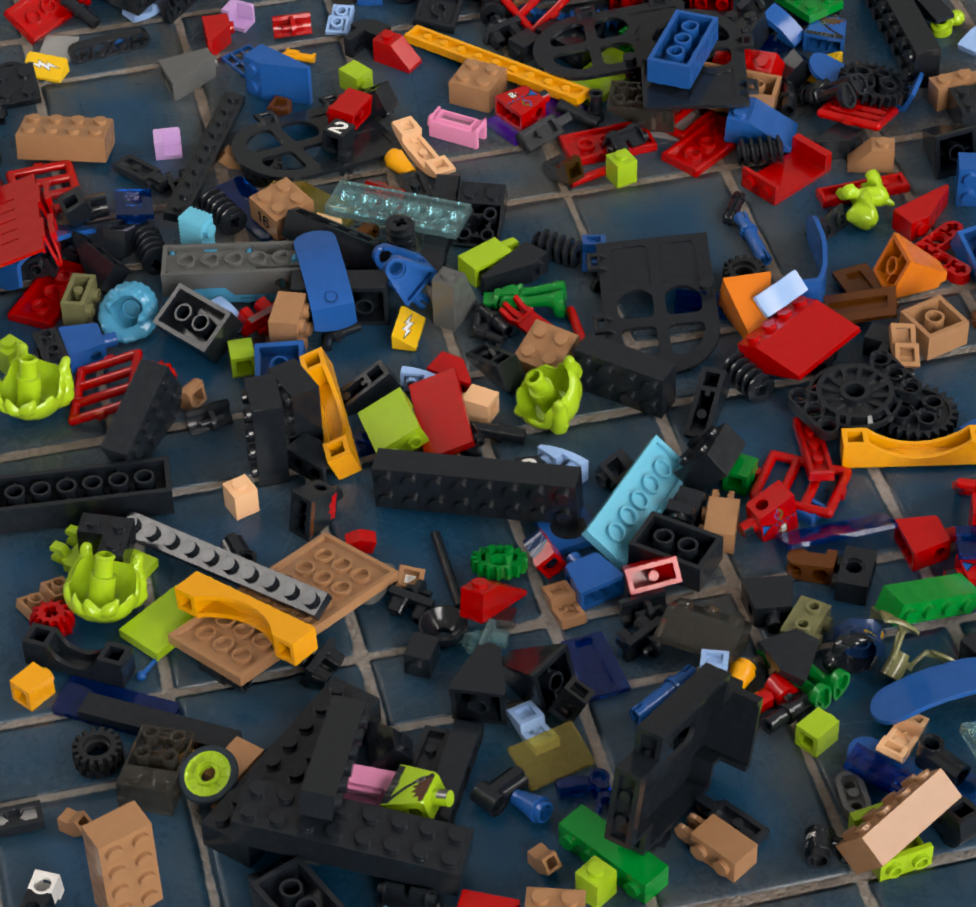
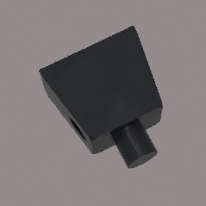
M792 575L741 579V601L754 627H767V631L771 634L780 633L781 627L792 611Z

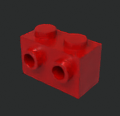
M348 88L343 94L338 96L333 104L329 105L326 112L328 124L338 118L356 125V131L371 115L373 95Z

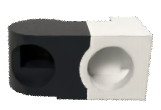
M35 869L21 907H54L57 899L61 900L65 890L60 874ZM43 880H49L51 884L44 883Z

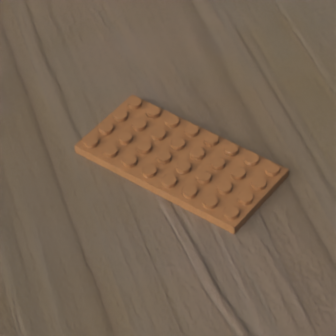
M324 532L270 567L272 570L330 594L332 600L319 621L241 587L237 590L314 626L316 635H318L396 582L399 576L396 569ZM194 617L168 634V640L171 645L239 686H243L281 660L275 656L271 642L261 631L251 625L232 619Z

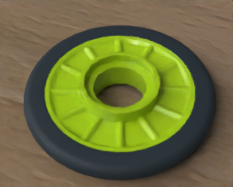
M217 745L200 747L191 752L180 767L178 775L180 789L184 796L194 803L202 805L216 803L222 800L235 787L239 774L238 763L234 755L224 747ZM206 769H215V775L211 780H202V774Z

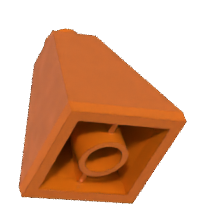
M895 232L872 269L882 287L896 286L897 298L936 289L947 277V271L943 268L940 261Z
M770 271L726 277L722 280L717 301L718 306L743 339L747 334L761 326L764 321L768 320L756 305L753 297L771 285Z

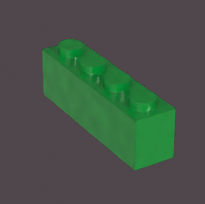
M961 573L883 586L874 607L878 611L884 610L910 624L970 614L976 607V587Z
M581 804L558 823L559 843L565 850L571 851L580 857L584 863L595 855L617 870V885L624 889L628 896L636 898L645 905L668 885L669 866L649 851L642 856L605 839L604 834L607 821Z

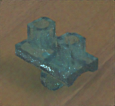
M489 618L482 636L479 630H474V632L465 633L461 642L466 649V653L470 655L478 644L483 645L487 642L494 643L501 649H506L509 642V632L496 628L497 620Z

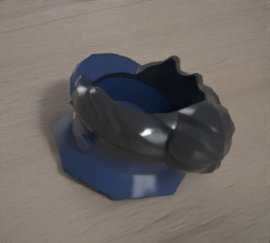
M852 617L835 626L832 639L834 645L832 649L829 648L825 652L822 663L823 667L830 673L838 668L844 669L850 674H859L864 670L871 671L877 659L881 658L885 653L883 640L886 633L883 626L872 618Z

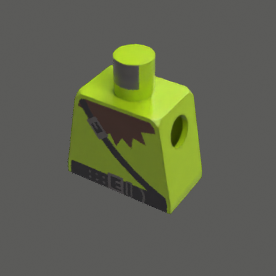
M400 764L380 803V807L434 819L439 807H451L453 805L454 793L452 790L445 789L439 774L436 772Z

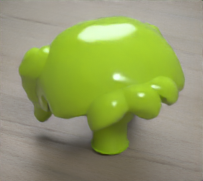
M26 343L18 344L15 358L11 361L5 378L2 381L0 379V411L14 418L35 421L49 417L59 408L68 406L74 399V381L70 369L69 356L62 357L57 365L29 354Z
M567 355L562 363H558V367L544 364L530 370L526 374L521 386L516 390L517 404L514 408V414L523 418L526 424L534 428L550 430L556 435L565 434L568 430L569 422L578 412L582 398L580 378L583 371L580 364L571 355Z
M83 542L80 546L79 555L73 562L63 586V597L68 608L86 621L103 624L114 623L128 616L133 609L142 606L148 597L147 580L143 567L144 555L140 552L134 554L128 564L114 561L116 556L109 551H100L93 556L92 544Z

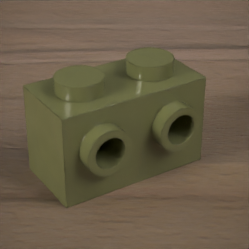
M72 273L60 302L64 325L88 324L90 318L94 317L96 303H99L101 300V289L97 286L96 275Z
M801 595L781 627L780 634L793 629L803 631L821 640L818 647L819 650L824 633H829L833 625L834 618L831 617V605Z

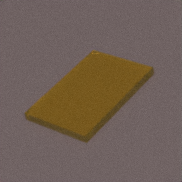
M572 720L510 746L507 749L515 765L522 768L529 778L528 788L531 792L595 764L593 756Z

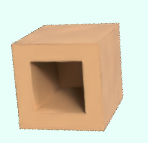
M472 384L466 392H463L469 418L475 422L491 423L499 412V392Z
M245 474L222 483L225 507L237 521L260 511L258 490Z

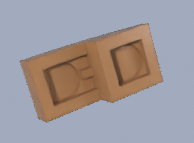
M890 323L889 340L891 354L904 367L919 368V343H916L915 324Z
M566 580L541 587L545 601L562 630L587 623V615L576 601V592Z

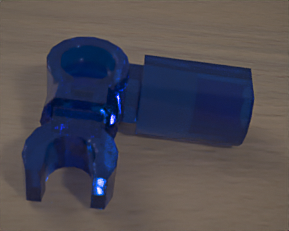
M593 769L589 776L582 774L555 780L558 799L585 795L587 792H591L596 799L595 810L598 814H602V804H610L612 791L610 774L605 769Z

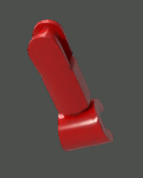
M775 672L767 679L764 688L754 694L763 697L761 713L772 708L774 702L777 705L783 702L787 703L783 697L788 693H797L798 689L788 679Z

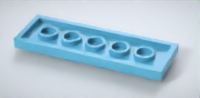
M657 435L648 442L581 534L619 570L622 569L621 566L626 565L628 562V543L652 511L662 514L666 509L668 499H673L680 485H683V482L673 473L678 465L677 460L680 456Z

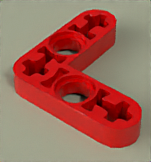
M947 221L915 243V245L938 261L946 263L942 265L947 271L946 280L956 285H965L970 281L971 267L945 252L951 248L950 243L957 231L963 230V225L957 221ZM933 241H940L943 243L938 244L934 243Z

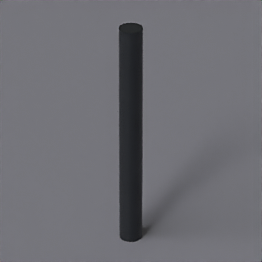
M433 531L430 536L454 607L460 609L461 592L441 533Z

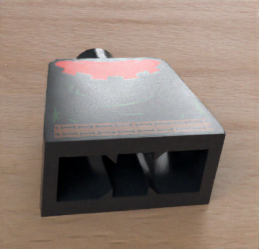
M314 480L291 491L289 531L308 542L335 520L337 501L343 498L341 488L336 485L331 486L322 480Z

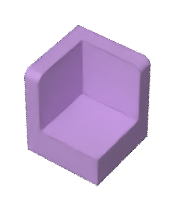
M230 0L221 9V13H227L229 21H233L234 30L245 33L255 23L254 5L251 3Z
M179 127L153 129L156 161L183 157Z

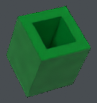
M741 453L728 476L723 478L722 489L735 491L736 494L747 496L756 480L755 473L758 470V458Z

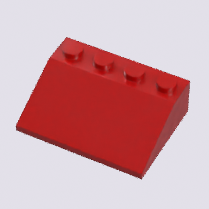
M799 296L777 311L770 319L764 321L756 330L747 334L737 345L739 352L743 353L745 357L762 369L763 373L801 380L861 331L860 327L817 299Z

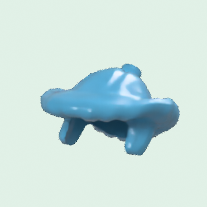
M125 281L122 284H117L115 288L109 290L99 305L98 321L104 334L116 332L118 343L123 344L146 338L156 328L152 321L159 313L158 299L150 287L142 282Z

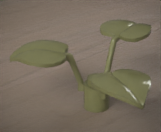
M871 606L870 618L884 620V623H892L898 627L892 650L880 670L882 674L897 681L902 679L906 669L912 671L914 666L924 657L935 658L943 663L956 660L935 650H924L912 662H908L910 656L900 651L906 630L919 636L920 632L907 621L897 618L884 610L878 611L874 606Z

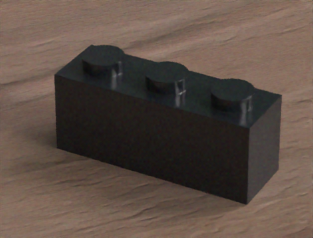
M556 18L550 19L538 26L536 33L540 35L547 27L559 20ZM571 28L555 37L551 41V45L560 47L586 41V36ZM587 52L558 57V59L576 69H583L592 62L590 54Z

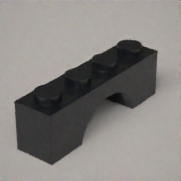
M33 622L22 639L26 664L35 662L42 668L46 667L50 670L124 689L136 670L133 647L107 641L102 649L85 650L69 642L58 628Z

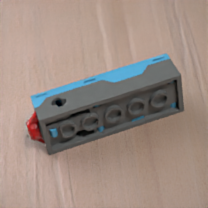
M294 241L163 245L161 283L164 304L179 283L209 300L222 296L228 302H256L265 296L270 302H273L278 291L291 292L292 271H301L294 250Z

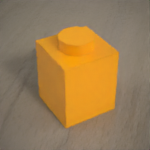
M35 662L29 664L9 680L13 700L31 712L56 693L52 672L46 667L42 668Z

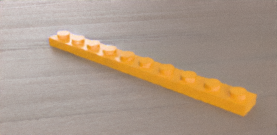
M416 25L404 34V38L409 44L462 64L469 58L507 68L508 81L517 85L528 86L536 92L546 90L550 97L558 100L562 98L577 107L589 98L590 88L553 76L547 72L423 26Z

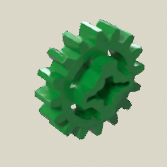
M492 544L486 548L480 547L479 551H473V556H471L472 573H477V577L485 576L487 580L496 579V581L501 579L507 581L513 577L519 578L520 574H525L526 569H528V556L526 552H521V548L513 549L512 545L503 546L499 544L495 546Z

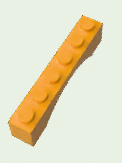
M319 347L299 356L301 366L319 386L324 434L323 448L328 465L337 478L341 480L362 471L333 364L323 348Z
M968 425L950 435L924 441L891 439L879 435L868 428H841L839 449L841 465L847 468L975 465L976 425Z
M196 571L174 587L178 609L196 618H227L251 625L269 639L276 657L294 666H297L318 649L314 626L290 614H286L269 604H265L250 595H246L231 586H227L210 576Z

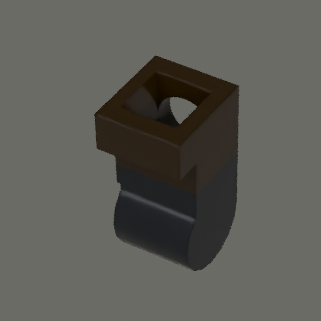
M557 155L542 165L544 174L552 181L571 185L585 177L581 159L578 155H573L567 159L562 155Z

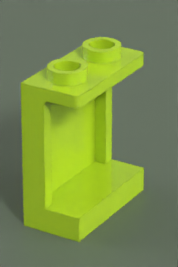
M400 387L357 413L376 453L378 448L414 451L429 441L428 436L422 430L412 410L414 407Z
M880 802L849 813L848 829L854 825L858 827L863 822L861 817L873 808L877 810L883 803ZM918 835L886 865L872 871L879 882L890 878H897L904 873L916 869H923L932 864L934 846L931 842L923 843Z

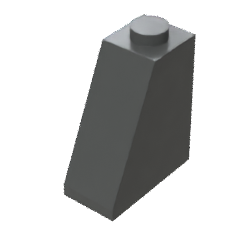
M207 47L158 60L160 79L174 101L180 100L216 77L218 61L215 54L212 55Z
M443 266L431 280L433 325L455 332L477 305V299L465 273Z

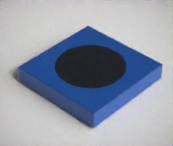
M584 506L578 526L534 522L536 528H540L553 545L556 546L561 556L592 546L581 535L592 520Z

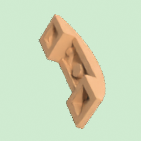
M412 116L391 122L393 131L402 148L422 172L433 178H436L437 174L456 172L455 166L445 155L439 157L422 137V128Z
M917 714L905 721L894 724L888 734L884 735L877 744L875 751L903 764L914 749L930 719Z

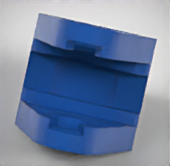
M388 243L377 245L372 252V259L378 269L383 270L388 278L390 288L407 306L413 302L420 309L426 308L427 306L421 300L429 304L430 297L421 290L426 284L432 287L431 280L437 274V270L420 253ZM382 251H390V258L385 262H381L379 259L380 253Z

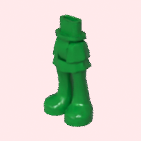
M557 280L533 287H523L522 283L516 286L512 284L501 289L496 288L494 292H484L483 303L487 307H494L495 311H498V308H504L503 303L506 301L517 311L521 312L513 300V297L517 294L529 307H550L556 318L561 319L566 316L567 290L565 280Z
M757 649V654L760 655L763 658V662L768 667H770L764 652H760L759 649ZM812 664L808 677L816 684L809 680H806L801 687L793 682L791 683L809 696L808 700L813 707H819L824 710L830 705L831 699L836 701L842 696L850 683L851 677L850 673L844 669L838 668L829 675Z

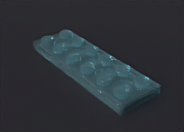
M346 180L339 181L324 206V213L326 215L386 226V219L392 215H406L414 221L415 232L456 240L472 212V204Z

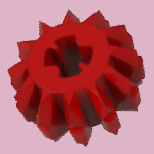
M51 598L49 602L40 601V606L33 607L29 623L30 627L35 622L58 628L65 637L66 635H72L76 619L73 612L62 599L54 602Z

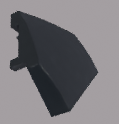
M793 629L759 641L756 645L759 651H763L770 665V675L777 672V674L801 687L808 678L821 640L803 631Z

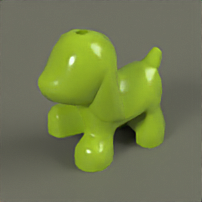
M876 169L869 170L865 174L867 182L861 184L862 188H856L854 184H848L836 191V195L841 201L850 200L853 205L846 212V220L862 230H870L877 224L879 215L876 207L884 205L895 206L894 201L889 197L886 188L883 186L881 176Z

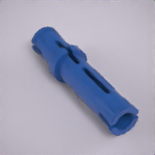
M741 211L736 213L733 220L740 229L739 234L741 238L747 242L756 260L760 259L765 266L769 265L772 257L757 233L758 228L750 221L747 212L743 211V214Z
M687 664L674 676H668L658 689L629 709L630 718L635 723L640 724L688 680L697 669L691 666V664Z

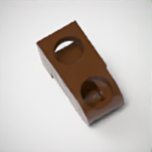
M802 548L792 549L787 554V574L792 575L793 579L831 585L833 573L837 571L838 550L827 549V553L822 554L808 552Z

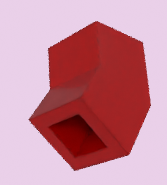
M358 529L346 533L345 542L364 553L373 554L377 543L376 531Z

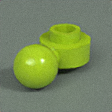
M955 9L952 10L954 18L938 24L931 22V32L934 37L946 38L952 34V26L957 27L963 24L965 20L964 13L961 10Z

